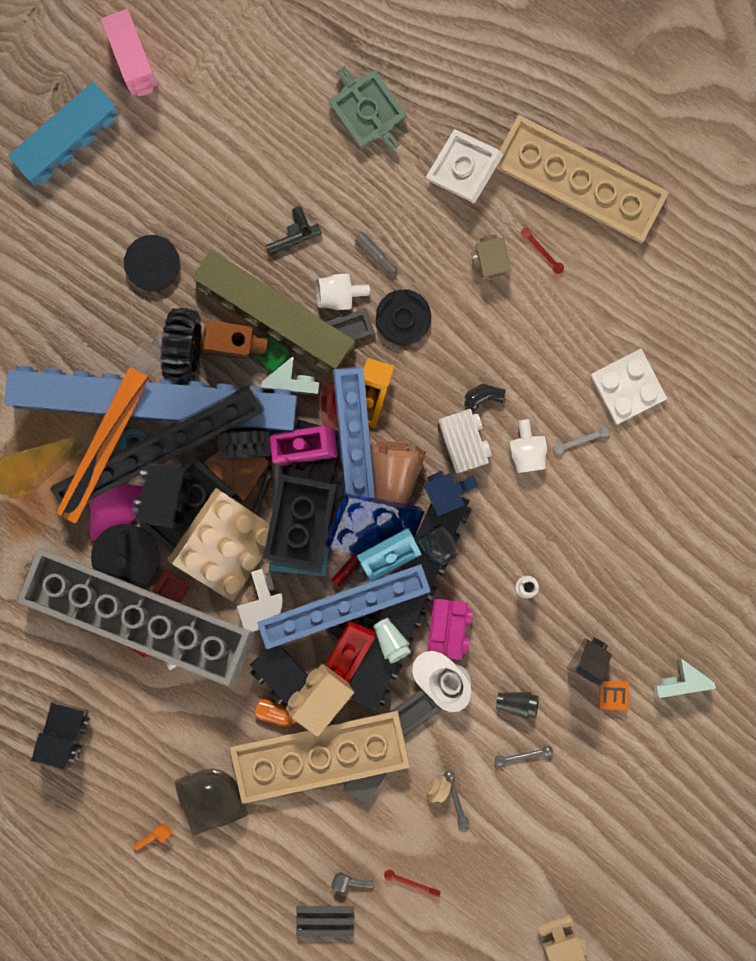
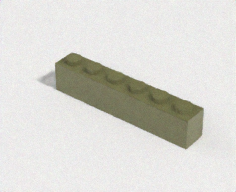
M213 250L209 251L192 277L195 283L198 284L196 286L198 291L208 297L211 294L216 295L221 299L219 304L231 312L238 309L245 314L243 319L255 327H258L259 324L269 329L267 334L280 343L285 339L292 344L291 350L304 358L307 354L316 359L314 364L327 373L331 369H340L356 345L355 341Z

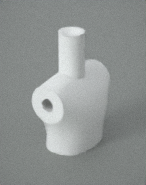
M334 274L316 280V298L319 308L334 310L352 309V297L370 295L369 285H351L350 274Z
M519 420L521 438L509 441L510 454L514 460L517 473L546 469L547 444L545 436H532L530 420Z

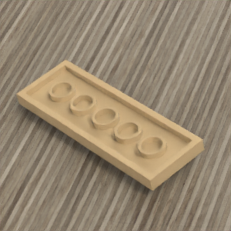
M519 114L500 148L503 156L496 169L640 243L644 242L669 193L667 190Z
M398 710L327 725L318 737L309 730L230 747L242 804L410 768Z

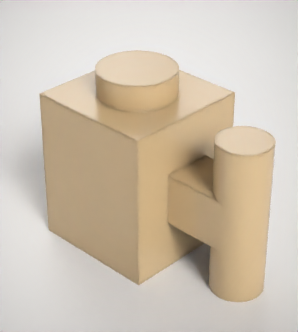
M570 915L538 925L541 937L552 934L554 938L543 942L549 961H586L584 956L589 955L584 938L579 939L576 932L564 934V929L574 926Z

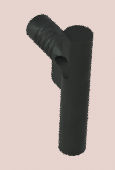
M302 206L291 210L297 223L287 227L289 236L266 245L270 255L322 234L319 224L310 227L308 221H306V216H304L305 213H303ZM304 229H308L310 232H312L310 235L306 237L303 236Z

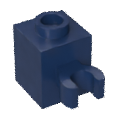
M443 470L428 476V483L423 485L437 517L464 506L465 504L460 494L478 486L474 475L455 483L451 473L444 475Z

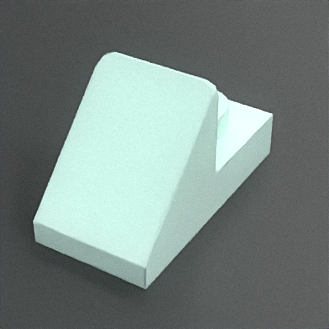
M294 357L290 358L269 375L261 384V388L266 391L286 389L291 390L293 394L319 396L320 383L314 382L315 377L298 375L297 380L292 379Z
M678 658L681 681H678L677 677L660 679L661 684L653 685L655 697L658 698L716 689L713 681L680 658Z

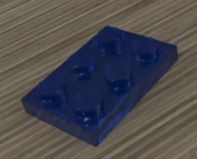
M345 493L326 544L332 550L361 554L406 529H409L411 535L415 538L425 512L419 506Z

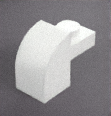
M264 569L251 572L259 600L237 606L243 628L250 631L259 630L258 621L281 614L283 609V593L271 596L270 590L275 589L270 573L265 574Z

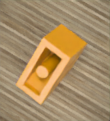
M367 358L363 371L368 427L376 428L394 366Z

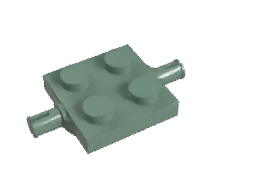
M345 66L341 68V71L339 69L335 74L344 84V88L338 95L328 101L329 105L360 149L373 140L381 138L389 151H393L394 147L397 148L400 144L392 135L391 130L395 125L407 118V114L375 69L364 77L355 80Z

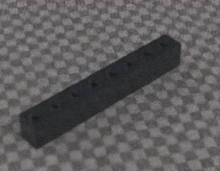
M462 497L464 506L439 517L436 516L432 504H430L415 537V542L421 555L402 566L401 571L421 565L431 592L384 608L378 620L380 622L389 618L390 622L409 642V649L414 641V638L409 637L413 627L419 628L426 612L421 611L425 600L431 602L438 587L433 585L437 574L443 575L448 565L446 563L439 567L432 562L417 542V539L431 528L444 524L456 545L461 535L456 532L460 522L466 524L472 508L468 507L470 500ZM374 629L375 638L350 683L354 693L349 699L377 710L379 705L385 706L391 692L386 689L390 679L396 681L402 664L398 663V661L390 663L388 658H384Z

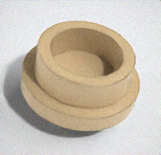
M443 775L432 778L426 790V793L429 794V801L432 803L436 801L443 803L450 792L451 782L447 781Z

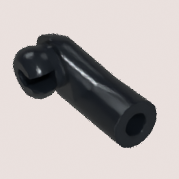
M480 384L466 393L464 405L467 409L477 410L479 404L487 399L502 403L506 389Z

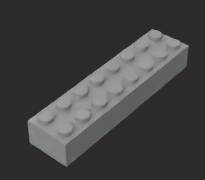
M40 548L37 550L17 600L18 603L231 687H235L256 634L253 631Z

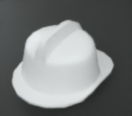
M428 651L417 656L413 663L412 672L420 688L443 710L459 712L464 709L470 702L472 694L471 679L467 670L461 665L453 663L448 657L439 652Z

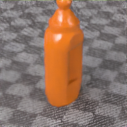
M267 699L259 700L255 717L260 721L284 728L300 725L291 718L286 709L287 705H280Z

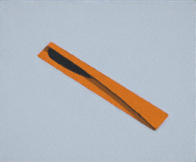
M129 367L57 510V514L73 523L77 522L149 380V377Z

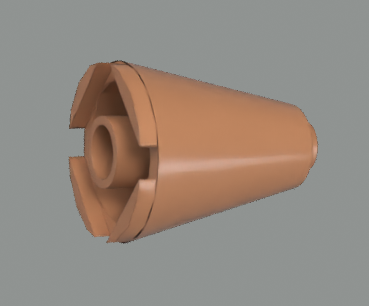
M377 441L376 445L370 442L376 513L381 514L380 518L383 520L397 521L398 517L404 516L426 456V449L416 445L415 450H410L408 443Z

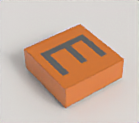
M604 680L602 685L599 686V709L628 710L629 681Z

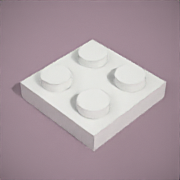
M454 129L426 178L430 182L475 204L503 154L500 150Z
M642 348L590 374L615 425L667 399Z

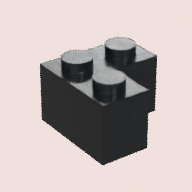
M57 701L51 702L44 730L38 733L31 761L63 770L71 767L75 762H79L83 746L79 745L82 734L87 733L91 718L86 717L88 710Z

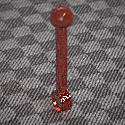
M522 228V237L528 238L553 266L552 269L555 274H561L564 271V265L556 262L533 237L530 228Z
M391 869L384 872V878L388 881L396 880L440 897L441 891L396 875Z

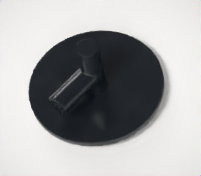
M118 524L109 527L98 536L92 547L91 564L95 570L142 588L156 574L159 565V551L152 536L144 529L132 524Z

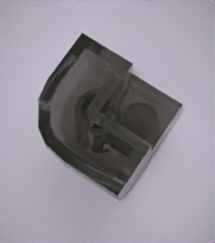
M214 768L204 769L175 780L179 802L182 810L184 809L193 836L225 826L248 815L245 803L242 804L238 784L234 778L224 771Z

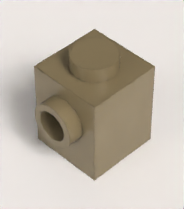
M489 235L480 238V243H476L475 252H471L474 268H480L482 281L510 275L512 270L504 237L497 239L496 235Z

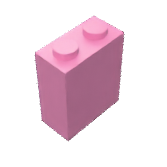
M128 8L101 18L131 95L143 96L151 93L153 87L158 86Z

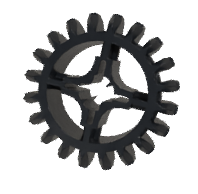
M182 307L179 309L172 308L165 320L162 346L160 348L162 375L164 379L177 381L176 385L188 384V381L195 379L198 372L202 345V325L198 311Z

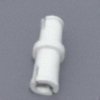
M531 576L519 578L515 586L518 595L526 599L534 597L539 589L538 582ZM526 582L531 586L529 592H525L523 584Z

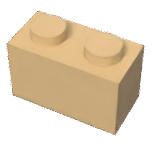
M321 664L318 669H314L308 675L303 688L290 697L286 709L292 719L318 737L353 695L354 691L347 681L324 664Z

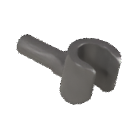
M342 872L337 873L331 883L334 889L344 893L348 885L372 889L374 884L372 881L351 878Z

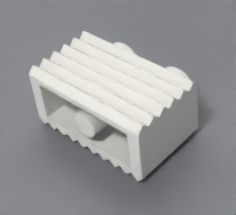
M471 409L438 419V425L455 475L489 463L488 457H491L492 454L487 440L481 441L478 431L482 430L483 427L478 413L472 414Z

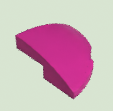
M119 485L91 499L90 540H96L109 527L118 524H130L137 517L136 514H133V506L136 496L141 497L143 486Z

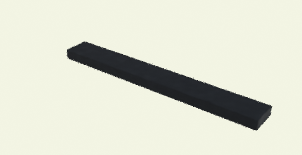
M251 384L111 455L88 501L141 475L142 468H148L149 462L162 464L264 412L265 408ZM75 474L51 486L50 490L59 504H61Z

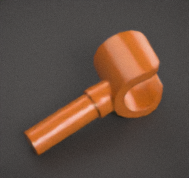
M161 823L148 836L133 844V848L137 851L155 838L163 844L173 831L166 824Z

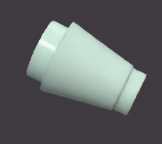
M389 618L373 626L384 658H388L390 663L404 658L411 652L408 648L409 642L390 622Z

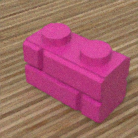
M327 426L270 434L272 460L275 464L286 466L322 460V458H337L334 429Z
M433 598L427 652H439L449 659L457 660L462 659V654H468L469 637H464L465 626H471L473 609H468V603Z

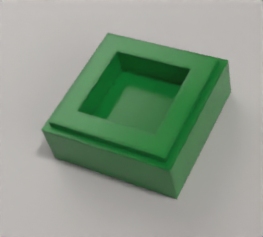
M269 336L267 338L266 353H254L253 357L273 373L293 353L282 343Z

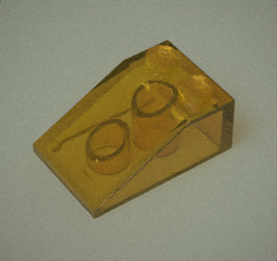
M73 437L0 457V494L14 500L30 496L29 491L37 489L83 448V442Z

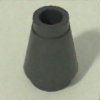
M499 692L496 709L526 720L529 717L536 718L539 696L532 695V692Z

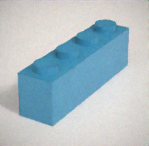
M93 81L10 153L8 157L34 186L38 183L42 185L53 176L52 171L60 164L64 166L73 159V153L80 146H88L95 139L96 136L94 134L102 127L106 129L116 121V115L119 112L111 100Z

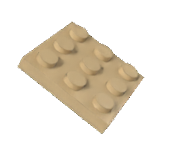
M215 488L167 561L233 602L264 555L270 524Z

